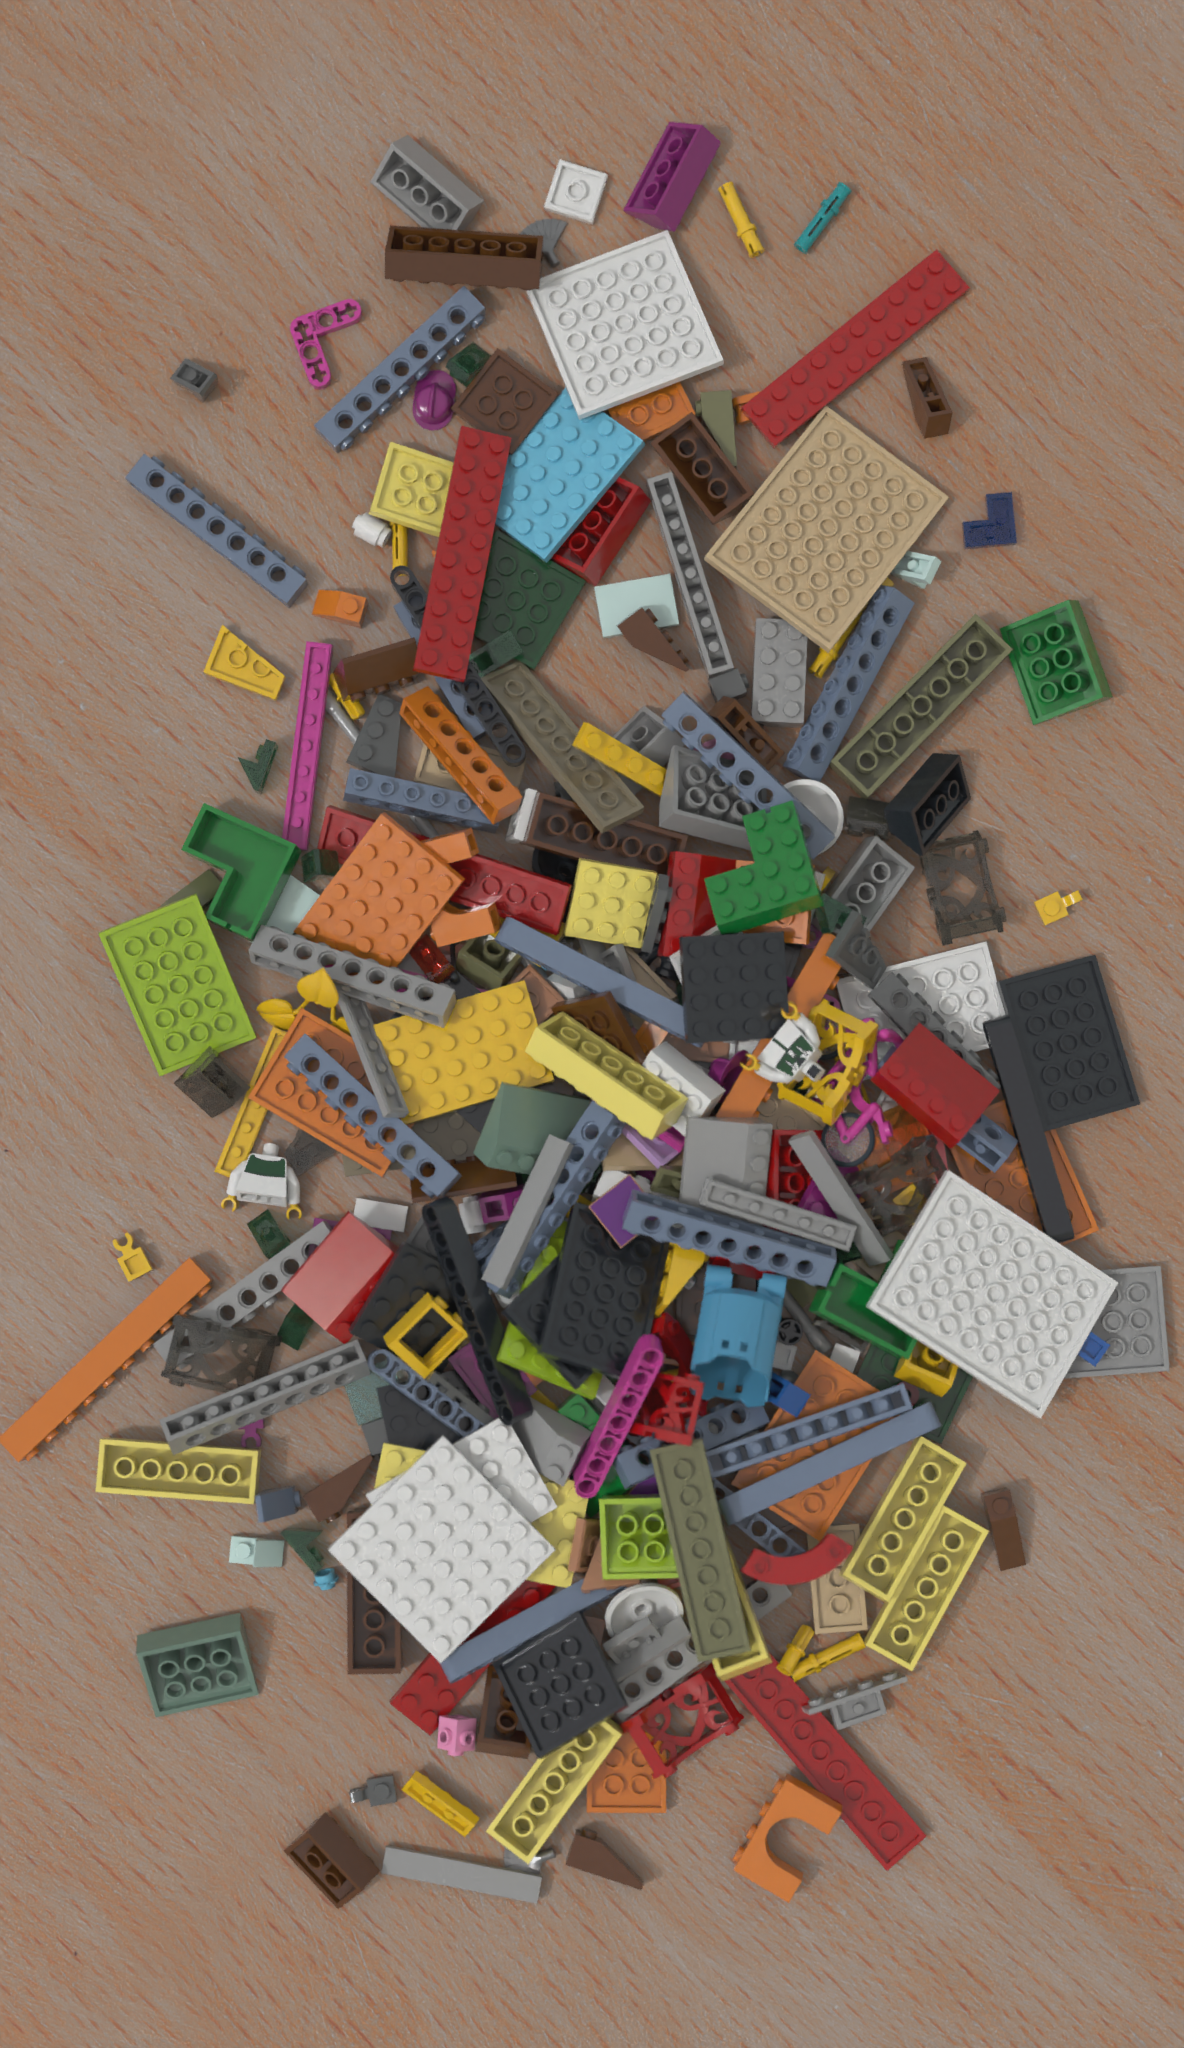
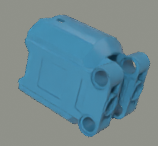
M708 1264L691 1364V1374L701 1376L699 1382L705 1383L702 1399L705 1401L716 1396L731 1400H741L748 1408L763 1406L768 1399L787 1276L763 1273V1278L759 1279L758 1292L732 1288L733 1275L731 1267ZM718 1382L724 1383L723 1390L717 1389ZM736 1385L743 1386L742 1393H735ZM689 1388L691 1394L695 1395L696 1391Z

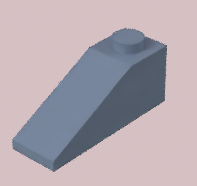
M295 1485L266 1489L255 1496L259 1523L296 1514L298 1507L302 1506L300 1491H295Z

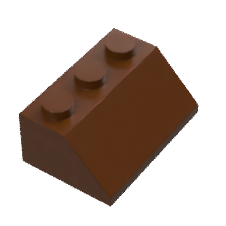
M415 637L341 659L333 675L343 702L351 700L352 703L367 698L366 695L375 692L376 695H381L391 690L390 687L399 685L400 688H404L414 684V680L420 674V672L413 671L417 650Z
M326 1812L316 1819L284 1850L289 1858L337 1909L363 1891L380 1871L374 1864V1861L366 1856L356 1845V1842Z

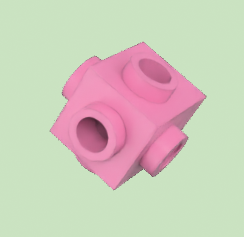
M459 1714L439 1716L437 1748L447 1750L448 1755L463 1756L464 1751H475L477 1718Z

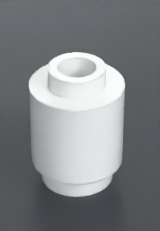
M367 512L363 516L359 514L352 525V528L355 529V536L375 547L378 545L383 548L392 533V529L388 527L387 523L369 515Z
M478 1195L462 1198L463 1203L458 1204L467 1234L486 1231V1224L488 1223L484 1224Z

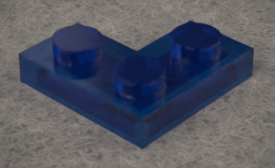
M1012 492L986 494L987 520L962 523L964 549L1016 545L1017 543Z

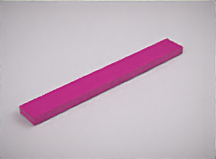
M306 641L282 833L283 839L296 844L301 850L307 851L333 654L332 644Z

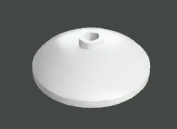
M798 779L784 784L802 804L835 834V838L819 854L825 852L837 841L843 828L844 815L839 798L832 789L816 780ZM802 824L806 838L811 834V829L809 826Z
M657 1583L634 1585L620 1592L608 1605L605 1612L606 1629L612 1638L646 1616L659 1629L679 1615L683 1617V1605L677 1593L665 1585Z

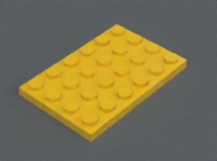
M525 980L456 1000L445 1028L406 1015L374 1025L376 1035L381 1040L409 1110L405 1117H400L406 1125L496 1098L502 1082L533 1088L554 1081L552 1071L543 1064L537 1063L533 1057L525 1052L534 1030L538 1026Z

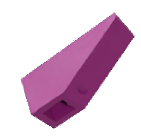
M526 1184L483 1192L479 1197V1203L484 1224L509 1220Z

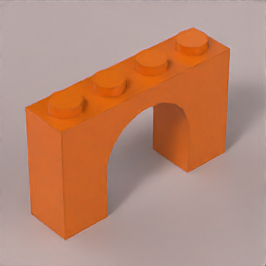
M472 827L420 841L447 864L471 858L479 853ZM447 902L431 923V938L436 941L437 947L497 932L502 924L496 904L494 902L470 909H460Z
M787 1773L783 1780L778 1778L771 1791L775 1795L771 1802L767 1800L764 1802L759 1811V1815L762 1816L757 1825L752 1823L745 1836L748 1838L746 1845L738 1847L732 1860L736 1861L734 1871L789 1903L802 1882L803 1872L774 1855L767 1841L769 1829L782 1819L797 1818L829 1835L842 1813L843 1805Z

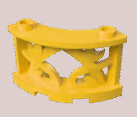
M824 999L818 1006H814L811 1009L808 1019L816 1027L821 1052L838 1044L839 1058L846 1066L844 1073H831L822 1080L820 1078L817 1082H814L806 1075L802 1079L803 1085L798 1089H808L811 1086L813 1089L805 1096L792 1090L798 1082L794 1079L789 1083L777 1082V1087L779 1088V1099H786L821 1117L823 1123L832 1126L850 1102L846 1098L851 1092V1088L853 1085L858 1087L865 1074L867 1066L863 1065L866 1060L867 1053H873L879 1024L871 1020L867 1023L829 1005V1001ZM826 1018L839 1024L838 1034L836 1027L833 1023L829 1022L828 1030L824 1028ZM846 1028L856 1033H846ZM852 1048L851 1056L847 1057L845 1049L849 1050ZM833 1079L838 1081L835 1089L832 1088V1084H828ZM817 1095L824 1104L821 1105L811 1099Z

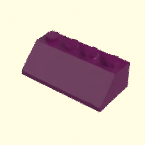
M669 122L623 211L659 230L675 232L721 142L703 125Z

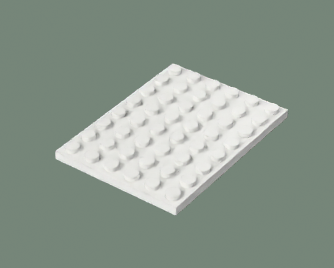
M945 1170L866 1307L1033 1416L1041 1418L1118 1282L951 1171Z

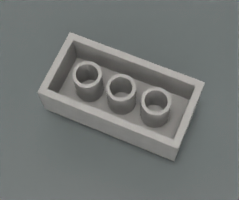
M756 618L751 717L758 724H764L765 727L802 728L804 724L808 637L784 619Z

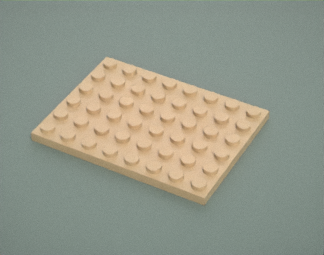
M825 406L705 555L704 560L829 653L949 497L828 406Z

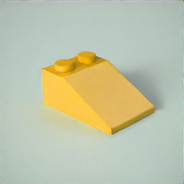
M670 1242L654 1314L655 1319L660 1316L694 1273L702 1268L703 1263L708 1261V1255L696 1249H683L678 1244Z
M917 1340L909 1359H899L894 1377L939 1397H943L953 1385L958 1366Z

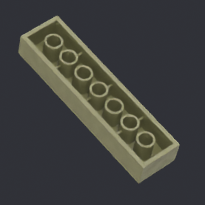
M975 613L830 761L829 767L864 801H867L1009 656L1013 649Z

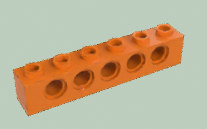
M426 686L403 698L399 714L493 825L518 812L523 798L519 789L510 783L502 769L493 763L488 753L475 742L472 734L465 730L458 722L455 714L446 708L439 695L434 693L429 686Z

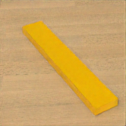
M272 1028L214 1172L230 1178L231 1172L242 1161L247 1160L251 1154L268 1109L249 1099L248 1096L287 1033L281 1029Z

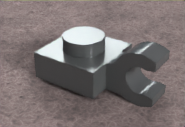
M393 1774L368 1778L366 1780L367 1787L351 1789L349 1792L351 1803L370 1799L372 1807L397 1802Z

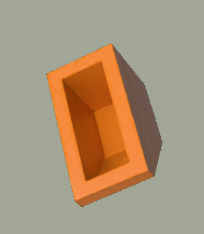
M319 590L312 615L362 629L369 604L365 597L343 591Z

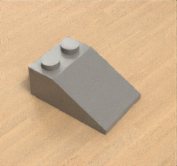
M529 1397L533 1406L532 1415L512 1425L536 1470L564 1487L573 1475V1471L592 1431Z

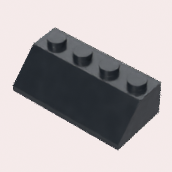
M932 753L884 809V816L890 832L920 856H923L971 799L960 755Z

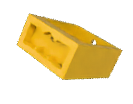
M429 1292L383 1336L387 1346L423 1379L468 1336L460 1314L457 1312L454 1314L450 1313L447 1310L448 1304L440 1296L437 1295L434 1298ZM433 1308L453 1328L422 1358L401 1338Z

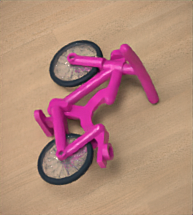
M826 1018L824 1028L828 1030L829 1022L833 1023L836 1027L838 1034L839 1024ZM866 1018L861 1020L866 1023L869 1020L875 1022L874 1018ZM846 1028V1033H856ZM883 1028L881 1031L878 1030L873 1053L868 1052L867 1061L863 1063V1065L867 1066L865 1074L859 1086L853 1085L851 1092L848 1094L854 1106L862 1114L842 1113L832 1126L826 1124L823 1129L821 1143L835 1165L839 1167L849 1168L858 1166L871 1155L875 1145V1132L871 1125L874 1120L878 1124L883 1144H889L888 1137L893 1136L891 1123L884 1120L882 1107L876 1102L868 1104L861 1095V1084L864 1077L867 1075L873 1077L878 1071L877 1043L892 1042L898 1048L904 1041L892 1029ZM838 1044L823 1050L818 1060H830L839 1056ZM852 1048L845 1053L847 1057L851 1056ZM839 1059L831 1070L821 1077V1080L831 1073H842L846 1066ZM833 1079L828 1083L832 1084L833 1089H835L838 1084V1081H835L836 1079ZM813 1097L811 1099L821 1105L824 1104L819 1098Z

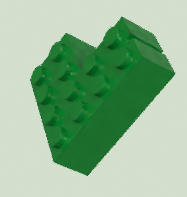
M793 800L770 807V813H766L765 809L742 816L755 863L704 879L716 925L722 935L735 934L824 906L800 817Z
M203 803L181 849L188 856L226 873L206 913L208 921L225 930L233 931L236 935L252 942L260 926L267 925L302 852L296 844Z
M904 1240L897 1241L892 1252L894 1256L891 1261L887 1262L878 1283L841 1263H835L827 1286L824 1289L817 1290L808 1311L897 1358L909 1359L917 1340L866 1307Z

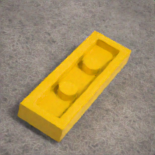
M417 1770L401 1789L464 1837L480 1819L471 1809L463 1806L448 1792L443 1791L431 1782L427 1776L422 1775Z

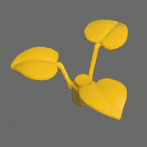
M324 967L302 977L298 981L297 990L305 1001L297 1009H293L288 1001L282 999L263 1001L256 1009L259 1015L273 1027L288 1030L300 1009H304L310 1001L315 1002L317 1005L320 1004L331 1008L330 1020L332 1023L330 1025L351 1036L345 1018H336V1005L339 1001V995Z

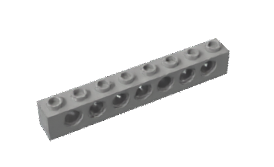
M668 472L647 479V490L709 680L734 670L733 662L673 474Z
M261 925L249 948V955L253 964L297 979H301L324 967L338 993L445 1028L456 1004L455 990L447 984L430 982L423 976H413L404 973L397 967L389 968L380 965L373 959L365 960L356 957L349 951L343 950L341 952L332 949L329 945L322 942L314 943L301 935H291L274 926L267 927ZM280 948H286L284 951H277ZM304 956H309V957H310V958H308V959H306V960H302V959H301V958L304 957ZM328 964H333V965H334L333 967H330V968H326V967H325V966L328 965ZM352 972L358 973L355 976H349V974ZM377 980L383 981L380 984H373ZM399 989H407L405 992H397ZM423 997H431L427 1001L421 1000Z
M325 1220L316 1225L153 1344L169 1368L172 1370L179 1367L182 1370L193 1362L191 1357L194 1354L200 1352L202 1355L213 1348L215 1345L212 1341L219 1336L225 1339L235 1332L234 1325L240 1321L245 1324L257 1315L255 1313L256 1309L262 1305L266 1309L278 1300L276 1295L281 1292L283 1286L294 1275L287 1270V1262L290 1259H294L298 1262L300 1268L309 1257V1245L313 1243L319 1246L331 1232L332 1228ZM269 1274L274 1275L278 1280L275 1289H271L266 1285L265 1280ZM247 1290L255 1292L257 1298L254 1304L246 1302L244 1295ZM226 1305H230L235 1309L233 1319H227L224 1316L223 1310ZM206 1320L214 1325V1331L211 1335L206 1334L202 1329V1325ZM184 1336L190 1337L193 1341V1346L190 1350L182 1347L181 1340Z
M358 1339L162 1418L159 1421L172 1454L175 1455L371 1374L367 1360Z
M757 1579L748 1585L745 1584L757 1620H760L792 1596L791 1591L786 1585L771 1584ZM761 1587L767 1591V1596L764 1600L756 1601L753 1599L752 1593L756 1588ZM689 1639L618 1683L629 1704V1707L617 1713L621 1721H624L702 1663L698 1662L695 1648L691 1647L688 1643ZM671 1651H678L682 1654V1660L679 1663L672 1664L667 1660V1656ZM650 1667L659 1668L661 1670L660 1677L655 1680L649 1679L646 1676L647 1669ZM634 1682L639 1685L640 1690L636 1695H629L625 1692V1686L628 1683Z

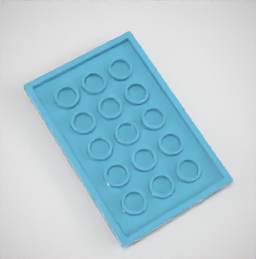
M565 388L514 454H509L495 525L547 563L645 446L644 441L603 411L579 420Z

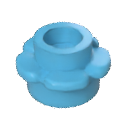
M325 1568L314 1574L315 1581L313 1584L314 1586H319L321 1590H329L336 1586L335 1583L339 1578L334 1568Z

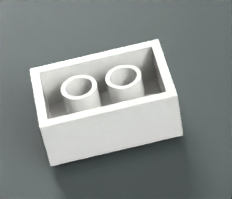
M667 1041L652 1049L641 1065L689 1098L677 1123L673 1125L684 1136L686 1133L687 1117H709L726 1091Z

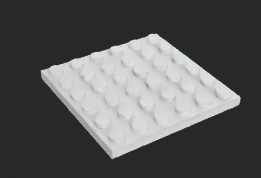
M668 230L542 277L539 289L526 290L579 420L724 365L722 355Z
M442 1435L328 1548V1551L442 1663L555 1551V1547Z

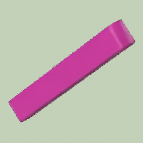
M644 1335L637 1341L573 1471L575 1490L577 1495L582 1498H591L599 1491L663 1363L664 1357L661 1343L655 1335Z

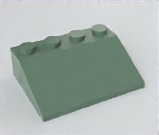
M502 1082L473 1153L487 1167L531 1174L549 1134L566 1141L588 1108L590 1101L586 1098Z
M241 1613L137 1635L136 1655L155 1717L259 1695Z

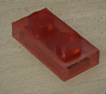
M427 934L409 952L433 983L439 984L455 970Z

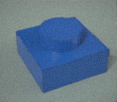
M1090 1331L1077 1355L1096 1367L1110 1345Z

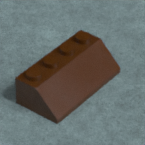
M692 412L650 442L712 525L733 516L745 507L753 497L754 492Z
M476 1155L466 1157V1162L456 1164L455 1159L446 1160L462 1177L445 1196L456 1197L518 1186L516 1172L487 1167ZM430 1164L423 1168L424 1177H431L435 1173V1167L430 1168ZM417 1178L413 1181L410 1179L413 1203L439 1199L436 1195L433 1198L429 1197L420 1188L423 1183Z

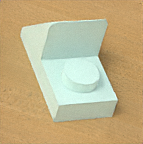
M908 551L890 574L924 589L927 584H931L941 561L935 556Z
M232 1535L229 1563L253 1565V1567H282L285 1540Z

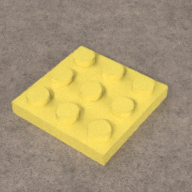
M390 442L369 515L439 537L453 462Z
M579 858L563 934L569 937L641 948L657 872Z

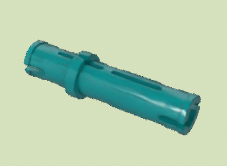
M839 182L827 199H823L820 203L821 208L793 244L800 252L807 254L809 248L822 233L832 217L839 214V208L852 192L847 185ZM834 200H836V202H835V203L833 204V206L830 208V210L828 211V213L825 215V213L827 212V210L829 209V207L831 206V204L834 202ZM821 221L817 228L814 230V232L811 234V236H809V234L812 232V230L815 228L818 222Z

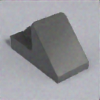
M186 358L170 378L175 384L190 391L201 402L207 399L218 383V376L215 373Z

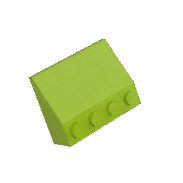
M660 1494L603 1495L599 1499L602 1580L679 1578Z

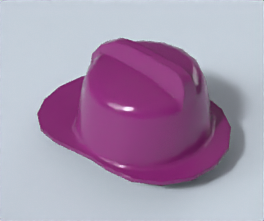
M430 370L425 378L417 381L413 400V416L416 422L424 429L430 431L439 430L445 427L452 418L453 412L451 407L455 402L456 386L453 378L448 373L441 370Z
M747 1050L739 1051L731 1059L719 1057L711 1062L707 1075L726 1090L719 1103H723L742 1071L743 1067H741L740 1063L744 1065L747 1063L748 1056L745 1055L748 1053Z

